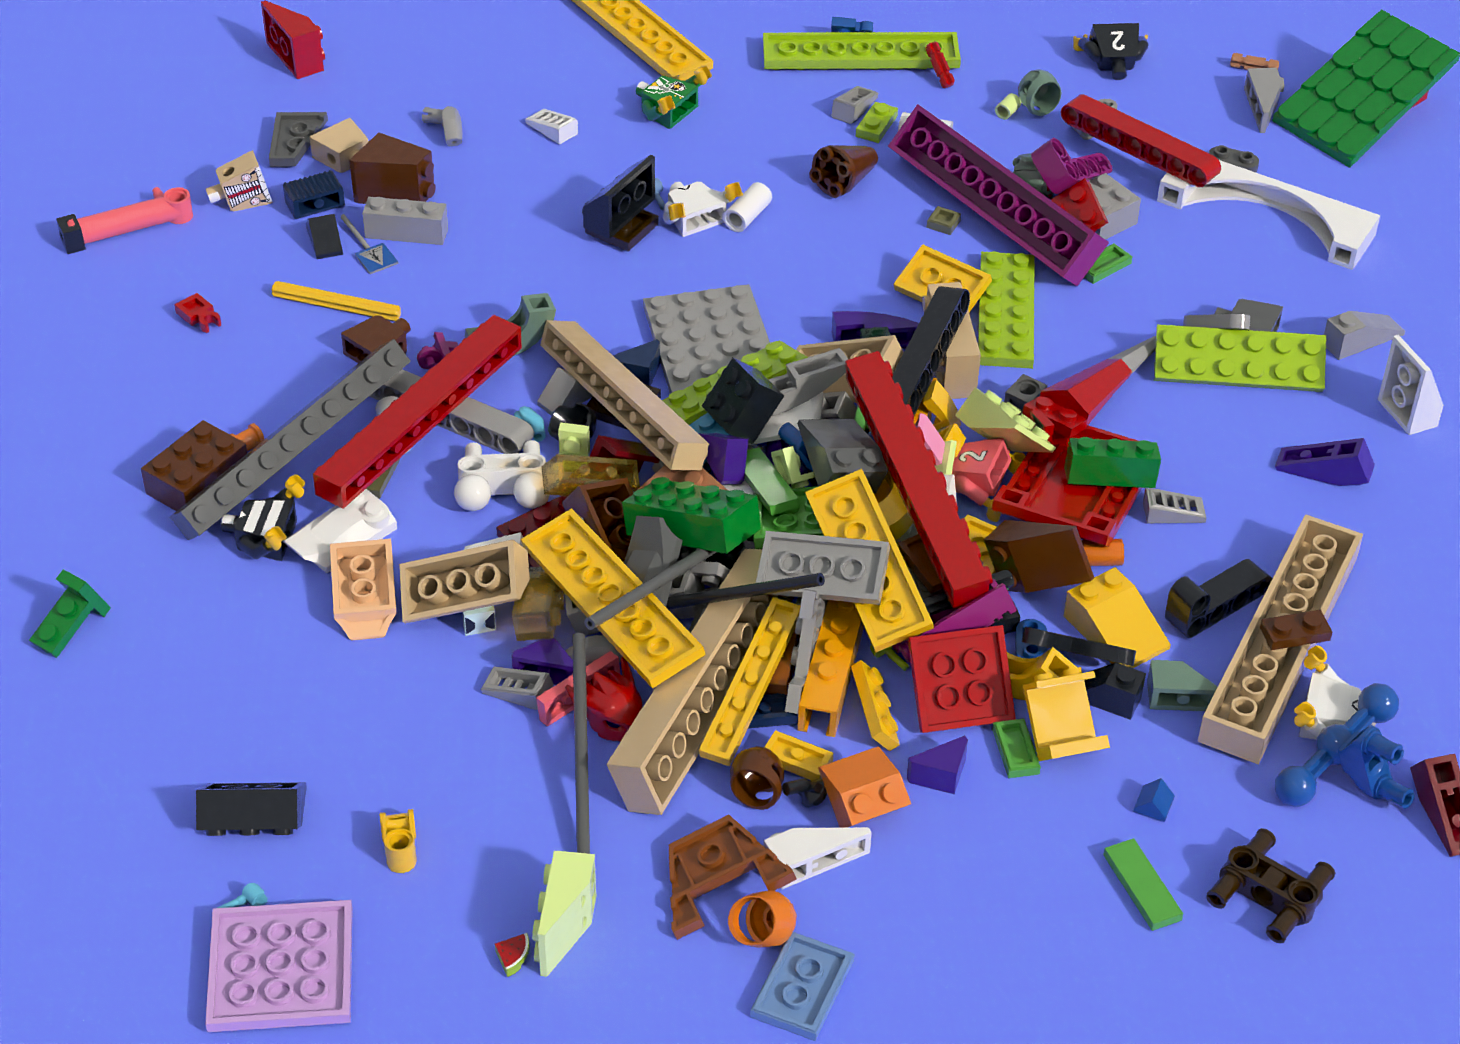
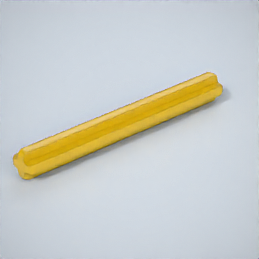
M275 281L271 289L274 297L371 317L380 315L390 321H397L401 316V307L399 305L281 281Z

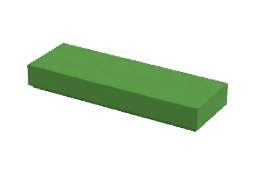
M1134 838L1104 848L1103 856L1152 931L1182 921L1184 913Z

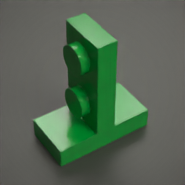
M64 569L57 576L56 580L66 590L29 639L33 645L55 658L60 655L91 611L105 617L111 609L86 581Z

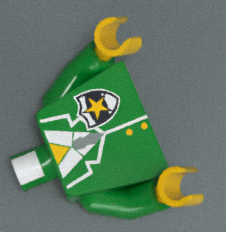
M708 66L699 67L694 71L695 75L687 80L660 76L652 84L641 81L636 87V95L642 99L641 108L649 121H657L666 128L671 129L698 107V87L706 84L708 79L712 77Z

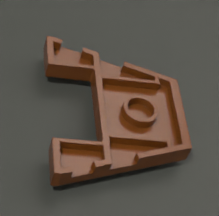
M729 814L670 843L669 872L672 883V897H670L673 911L671 929L676 939L678 940L705 926L693 901L695 898L755 868L758 869L768 891H775L797 880L792 868L782 863L776 854L769 848L766 849L761 845L755 836Z

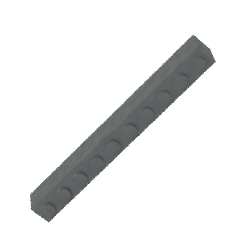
M395 339L380 345L173 513L170 519L187 540L200 536L408 365L411 360Z

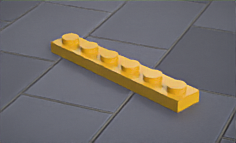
M775 597L772 598L700 746V757L730 767L796 628L800 605Z

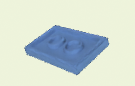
M793 932L784 943L750 1010V1018L816 1041L852 967L855 954Z

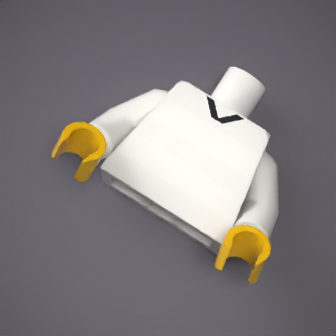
M698 181L686 186L681 182L673 183L668 193V202L664 205V222L666 224L674 223L682 237L724 223L723 214L726 211V205L736 197L743 196L739 182L726 185L724 187L725 190L722 192L711 189Z
M1318 645L1309 649L1308 656L1304 658L1306 668L1316 669L1315 673L1312 672L1306 701L1294 708V712L1297 714L1294 717V722L1296 726L1300 727L1299 737L1317 739L1324 728L1332 724L1344 725L1359 710L1358 696L1362 691L1338 677L1329 664H1324L1327 660V653Z

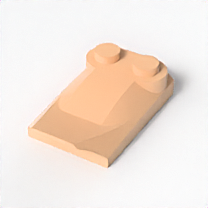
M391 538L330 544L334 620L342 627L348 638L352 641L383 638L386 636L387 630L397 614Z

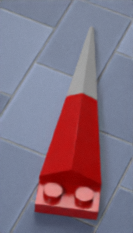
M1156 336L1042 390L1039 397L1024 405L1022 414L1030 418L1031 411L1040 409L1054 424L1055 432L1067 438L1075 436L1086 429L1120 386L1155 351Z

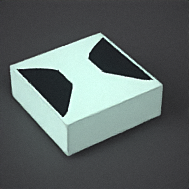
M494 605L462 612L465 636L496 631Z

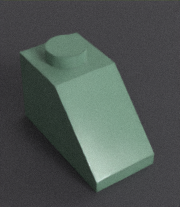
M1151 660L1147 678L1150 709L1206 711L1217 689V685L1183 661Z

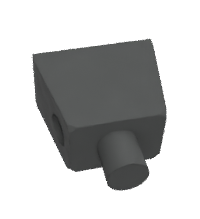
M1238 299L1232 311L1217 307L1214 314L1250 315V330L1277 332L1283 306Z

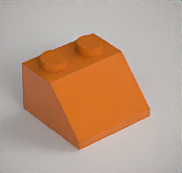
M879 746L818 767L840 828H848L911 805L900 772Z

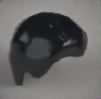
M576 402L573 407L560 405L555 409L550 418L548 432L559 441L558 429L560 423L589 426L591 439L597 426L596 414L590 407Z

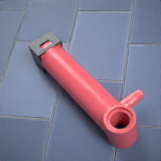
M155 187L152 190L154 199L81 218H76L75 214L56 218L60 239L67 254L86 250L85 244L167 222L173 224L187 223L193 218L189 191L185 188L175 187L163 193L159 187Z

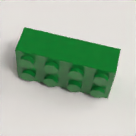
M658 477L653 479L644 488L636 490L632 496L622 502L626 534L628 536H632L636 516L664 518L670 531L676 537L683 540L682 546L727 554L761 529L757 495L744 493L743 490L729 491L719 489L718 486L714 485L699 486L694 485L690 481L675 482L670 481L666 477Z

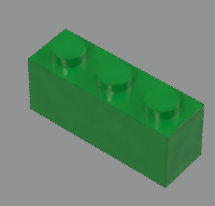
M1089 437L1069 438L1064 469L1068 484L1156 488L1162 459L1157 442L1147 440H1103Z

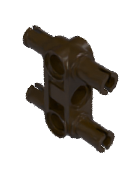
M1260 828L1247 845L1237 846L1230 850L1227 862L1220 870V879L1206 893V899L1213 907L1222 909L1237 891L1277 914L1272 923L1267 926L1266 934L1273 942L1281 944L1285 942L1295 926L1307 924L1312 920L1315 909L1323 899V890L1333 880L1336 872L1331 865L1320 861L1315 865V868L1308 877L1304 878L1265 855L1275 845L1276 838L1271 831Z

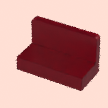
M598 435L587 462L593 467L639 474L644 461L659 463L660 459L643 443Z

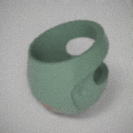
M1031 70L1019 83L1018 96L1022 104L1033 115L1044 116L1049 114L1056 108L1061 99V87L1057 79L1046 70Z

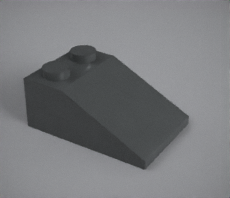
M805 419L798 421L797 424L818 487L862 469L873 493H877L888 473V469L880 447L854 419Z

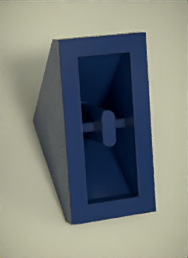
M656 339L613 356L643 384L651 386L660 365V341Z

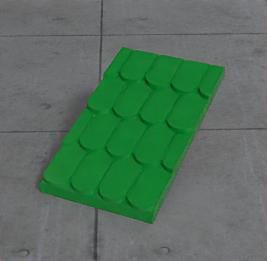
M1381 9L1359 28L1355 35L1338 49L1327 63L1309 77L1298 91L1279 106L1278 111L1273 115L1272 121L1350 168L1409 109L1427 99L1429 90L1459 61L1460 53Z

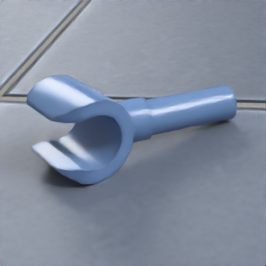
M655 178V200L660 209L664 210L665 203L660 196V192L663 191V184L660 179Z

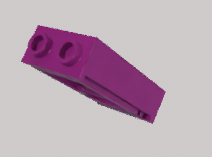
M993 579V583L989 584L991 590L968 604L931 615L934 629L917 636L988 627L995 623L994 619L1000 620L1003 618L1002 614L1005 612L1012 614L1017 609L1005 584L1001 583L998 585L995 579ZM908 639L892 646L897 654L901 652L905 660L910 662Z

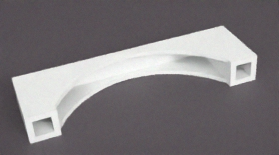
M1220 161L1222 168L1220 174L1203 187H1196L1169 173H1166L1160 180L1157 202L1180 210L1183 206L1215 200L1248 201L1281 210L1297 218L1319 237L1329 254L1328 262L1350 270L1355 268L1375 238L1380 215L1223 161Z

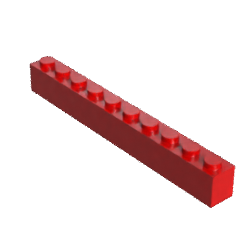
M494 314L487 321L481 323L471 335L464 338L454 350L447 353L438 364L429 369L421 379L412 384L380 415L374 417L364 429L357 432L347 444L338 449L323 465L317 467L313 473L315 495L344 509L522 348L521 327Z
M879 351L846 360V381L876 444L881 449L885 464L952 607L957 608L966 605L989 591V584L993 583L989 567L987 565L983 566L980 561L981 553L975 541L971 542L969 538V528L965 518H959L955 497L953 494L948 495L946 491L947 484L944 474L941 471L937 472L935 468L934 454L931 449H926L924 445L925 439L921 427H915L911 406L909 404L905 405L902 400V388L898 382L894 383L892 379L891 365L889 361L883 360Z

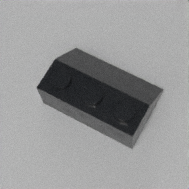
M649 155L633 164L618 175L609 185L601 189L595 197L586 202L582 209L583 228L610 239L655 200V156Z
M306 782L207 783L196 790V830H206L207 836L226 835V830H239V835L244 836L259 835L260 829H273V835L293 834V829H298L303 823L307 789Z

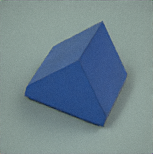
M1162 778L1143 785L1133 812L1165 822L1175 795Z

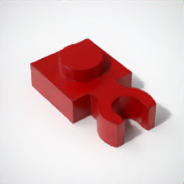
M198 293L174 304L175 311L191 326L199 323L200 329L205 333L210 332L209 323H214L218 327L221 326L220 315L214 312L213 305Z

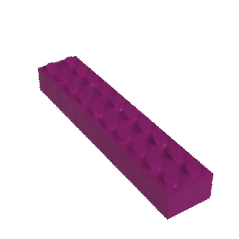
M919 104L916 105L888 145L889 148L1076 286L1080 284L1109 244L1103 237Z

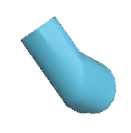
M520 407L519 411L514 413V416L531 425L534 430V441H543L546 437L543 418L530 407Z

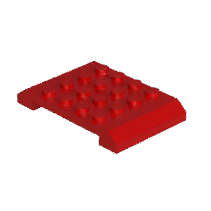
M1089 425L1086 429L1071 437L1138 441ZM1053 431L1051 444L1056 447L1054 452H1028L1007 486L1002 485L993 499L991 509L1026 522L1076 526L1080 539L1109 547L1142 488L1068 484L1064 464L1069 438Z

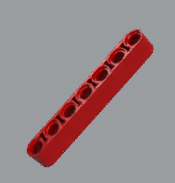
M1080 94L1061 108V117L1068 125L1196 187L1205 186L1220 174L1222 170L1221 163L1215 156L1087 95Z

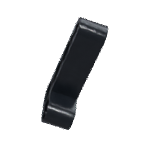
M1250 559L1242 560L1200 586L1188 576L1181 577L1173 584L1169 591L1165 619L1187 638H1192L1264 595L1272 581V577Z

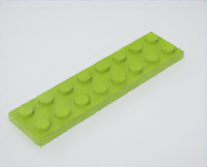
M957 32L763 33L764 69L876 70L893 68L900 70L903 68H918L924 70L933 68L930 61L931 57H928L926 52V45L934 41L939 43L940 52L943 53L950 69L960 68L961 58Z

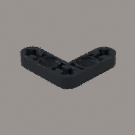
M1024 627L1021 641L1131 666L1134 665L1136 650L1030 627Z

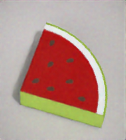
M527 933L495 943V952L506 976L509 977L518 972L530 951Z

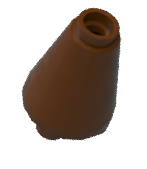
M827 145L820 148L814 155L809 176L811 181L816 183L824 193L832 198H837L850 192L875 167L878 162V155L872 147Z

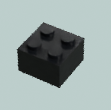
M732 357L713 389L706 396L702 407L728 434L746 438L748 443L754 444L784 398V395L758 369Z

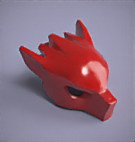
M624 657L621 658L622 675L614 670H608L609 678L599 672H594L593 679H591L592 685L586 682L587 719L590 727L598 733L599 737L620 742L638 716L639 711L643 708L641 696L635 686L629 664ZM566 685L565 689L574 703L573 687ZM606 721L618 724L620 727H610Z

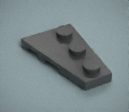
M276 112L269 154L270 167L285 168L296 166L310 147L309 136L320 132L327 123V112Z

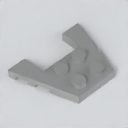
M803 589L800 613L796 623L795 634L800 635V640L797 647L794 646L792 651L791 665L796 666L794 678L789 683L785 712L798 714L801 695L825 609L824 601L817 594V591Z

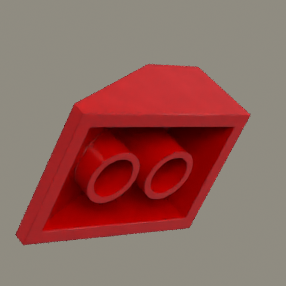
M266 0L261 1L266 43L296 79L324 71L323 60H325V53L321 47V40L323 39L321 28L315 25L307 16Z

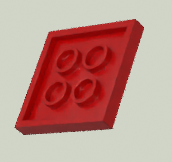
M1003 625L907 638L920 733L1016 719Z

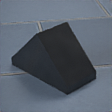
M335 214L308 218L306 229L316 259L343 255Z

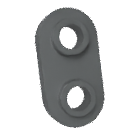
M1219 145L1209 150V154L1215 156L1220 161L1253 172L1258 171L1259 158L1252 152L1231 149L1224 145Z

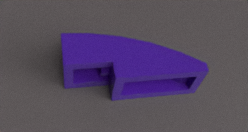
M863 311L832 312L831 333L833 341L895 335L901 348L906 349L919 323L888 314Z

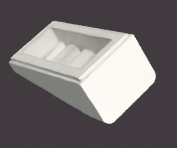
M542 109L525 119L526 124L559 145L578 135V120L571 116Z

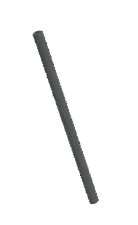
M704 549L696 550L587 617L584 621L585 626L589 630H593L717 552Z
M575 633L572 635L576 842L577 853L590 854L585 634Z

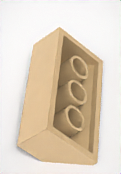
M512 539L399 564L402 622L406 624L520 600L530 580L528 551Z

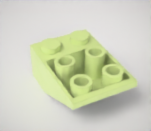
M975 387L955 415L966 426L986 439L1004 438L1007 449L1012 452L1053 453L1056 449L1048 441L1050 437L1048 433L1038 426L1034 427L1035 422L1022 414L1013 404L1008 401L1007 403L1003 402L1002 398L989 389L984 393Z
M554 850L552 863L545 864L543 883L547 887L546 892L540 891L538 912L541 913L540 920H534L532 940L536 941L534 961L540 964V976L547 977L592 924L597 897L595 854Z

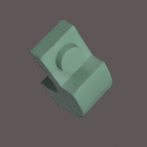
M548 293L521 296L519 308L507 320L521 327L522 348L515 355L535 345L543 336L546 320H554L556 308ZM478 327L465 328L464 337L467 338Z

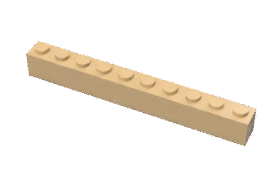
M546 320L540 346L670 470H702L709 445L704 438L576 321Z

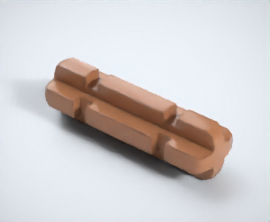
M1233 53L1230 66L1235 68L1243 66L1245 70L1248 68L1279 69V61L1273 59L1266 61V58L1251 55L1243 57V54Z

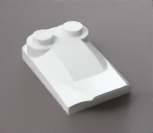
M365 489L344 509L335 505L283 542L304 560L312 561L327 574L331 571L330 544L383 539L397 530V521L387 505Z

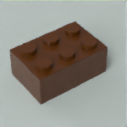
M202 420L141 468L145 492L150 497L177 511L247 454L246 443Z

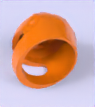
M773 890L746 895L736 901L730 909L728 925L733 937L744 945L756 948L780 946L792 935L796 927L797 914L793 904L783 894ZM750 900L752 901L749 903L746 911V925L749 934L755 941L748 939L742 933L739 926L740 911Z

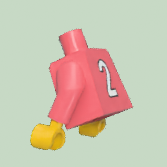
M1004 438L983 439L981 441L964 443L958 456L954 458L952 474L955 476L956 493L967 496L979 506H986L988 508L987 518L990 521L998 522L1001 513L991 509L993 499L991 500L988 497L995 496L1007 469L1012 474L1016 472L1025 458V454L1022 452L1011 454L1010 450L1007 449Z

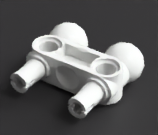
M533 440L527 441L523 445V453L482 455L480 444L473 442L466 445L465 457L461 458L457 464L458 481L454 488V497L461 508L468 511L481 510L489 503L491 495H514L517 503L529 509L540 507L548 501L551 488L547 480L546 459L540 455V445L538 442Z

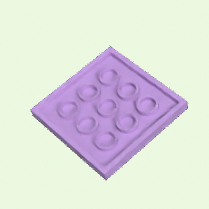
M352 900L213 908L205 1022L207 1032L351 1023Z

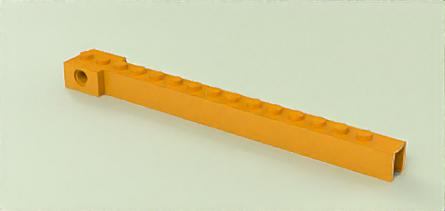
M922 400L914 416V424H916L920 413L925 414L931 421L932 413L928 411ZM885 478L877 493H874L878 503L883 501L891 492V488ZM828 600L799 703L797 731L807 732L812 712L816 710L830 713L826 736H836L852 675L851 666L855 664L864 630L863 623L853 602Z

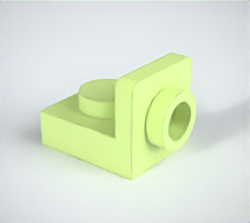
M560 423L558 429L559 454L556 460V467L583 471L590 454L589 426Z
M793 446L771 452L776 470L788 485L791 484L792 488L808 486V479L815 478L814 472L801 475L800 458L794 451Z

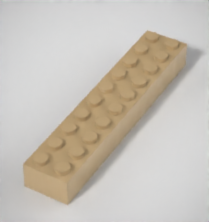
M1305 514L1203 715L1197 742L1259 765L1305 669L1304 658L1308 656V650L1317 644L1313 643L1271 650L1260 629L1261 620L1321 609L1328 621L1357 560L1363 538L1362 533Z
M744 549L719 589L756 583L762 550ZM766 594L708 604L691 631V634L704 647L706 655L654 688L652 694L639 711L638 716L606 764L628 812L663 814L699 755L700 746L772 598L775 597L792 602L794 596Z

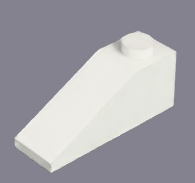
M868 827L792 828L785 832L771 835L764 840L763 846L776 854L782 863L790 866L797 880L781 887L783 890L869 854L872 832Z

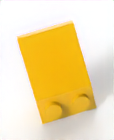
M1116 567L1096 576L1090 582H1084L1067 591L1063 617L1087 640L1136 650L1134 665H1122L1135 668L1170 649V642L1137 588Z

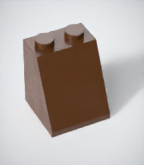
M378 132L349 159L353 198L356 203L366 204L368 197L426 202L435 193L436 185L434 184V164L432 163L431 150Z

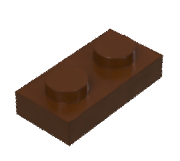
M1321 609L1262 619L1260 629L1271 650L1331 641L1333 633Z

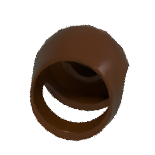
M760 746L747 748L738 753L730 768V786L735 797L748 807L759 810L774 806L780 799L782 794L781 784L784 780V768L779 757L770 749ZM773 791V795L768 799L762 800L756 797L758 792Z

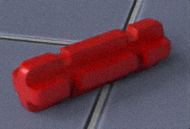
M934 41L926 45V52L928 57H931L930 61L937 77H940L939 82L941 86L945 89L953 86L955 79L952 73L949 72L950 68L943 53L940 52L939 43Z

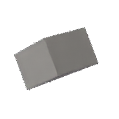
M557 367L537 400V405L552 416L558 406L573 407L576 402L583 403L593 397V395L565 369Z

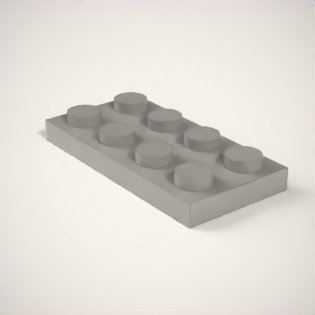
M766 531L756 583L822 573L825 579L823 586L804 589L817 591L820 598L825 600L880 605L890 544L885 541ZM803 589L772 594L802 597Z

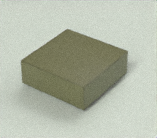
M937 206L928 218L926 228L951 235L961 221V213Z

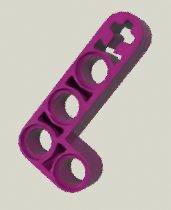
M1056 138L1050 139L1031 153L1033 163L1048 188L1055 194L1062 193L1084 178L1089 181L1104 173L1109 174L1112 172V165L1104 154L1095 153L1071 159L1065 147Z

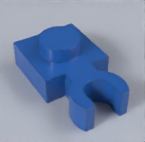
M832 16L831 32H873V22H856L855 18Z

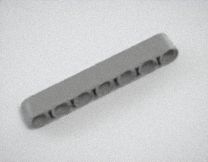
M402 369L369 397L376 400H381L388 396L399 398L412 384H415L422 377ZM467 397L437 424V426L503 454L519 453L523 449L524 443L534 438V430L528 422L470 397Z

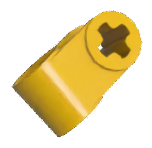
M408 809L407 813L392 815L380 812L382 841L385 847L387 866L395 873L409 872L415 867L417 862L413 809Z

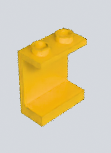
M1081 667L1062 671L1063 677L1053 678L1052 672L1033 676L1034 682L1023 685L1039 761L1110 748L1108 735L1099 737L1095 735L1084 680L1095 678L1094 671L1082 673Z

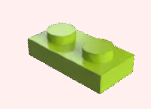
M874 102L857 126L855 137L879 143L897 118L898 108L886 103Z

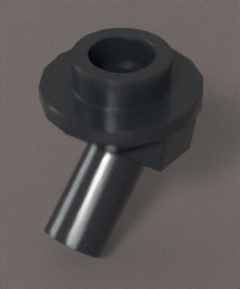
M799 779L785 782L782 785V791L786 796L798 793L802 797V804L808 808L821 804L827 796L822 779L812 781Z

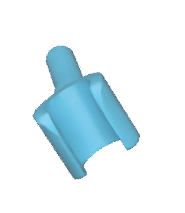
M249 883L242 890V895L217 908L239 907L246 903H249L251 906L265 905L268 898L264 894L265 891L258 884Z

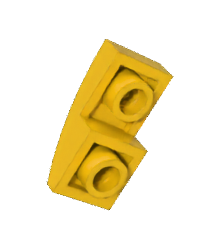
M937 380L931 382L924 396L923 404L929 412L936 416L933 426L937 431L954 423L960 428L961 421L955 416L958 410L952 398Z

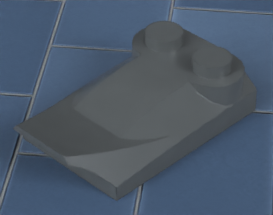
M636 516L624 564L644 583L677 563L683 540L676 537L670 531L664 518ZM672 581L652 592L665 607Z

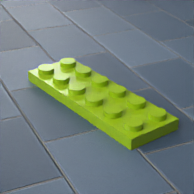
M981 251L980 270L990 274L992 282L979 299L978 347L981 354L980 365L1033 369L1035 256L1024 253Z
M1157 324L1154 381L1323 392L1325 389L1326 335Z
M779 340L767 344L764 349L756 353L743 356L740 361L758 369L769 380L787 374L786 364L808 357ZM727 366L721 367L716 373L707 378H700L694 381L693 385L683 390L672 392L662 401L690 425L708 413L702 407V404Z

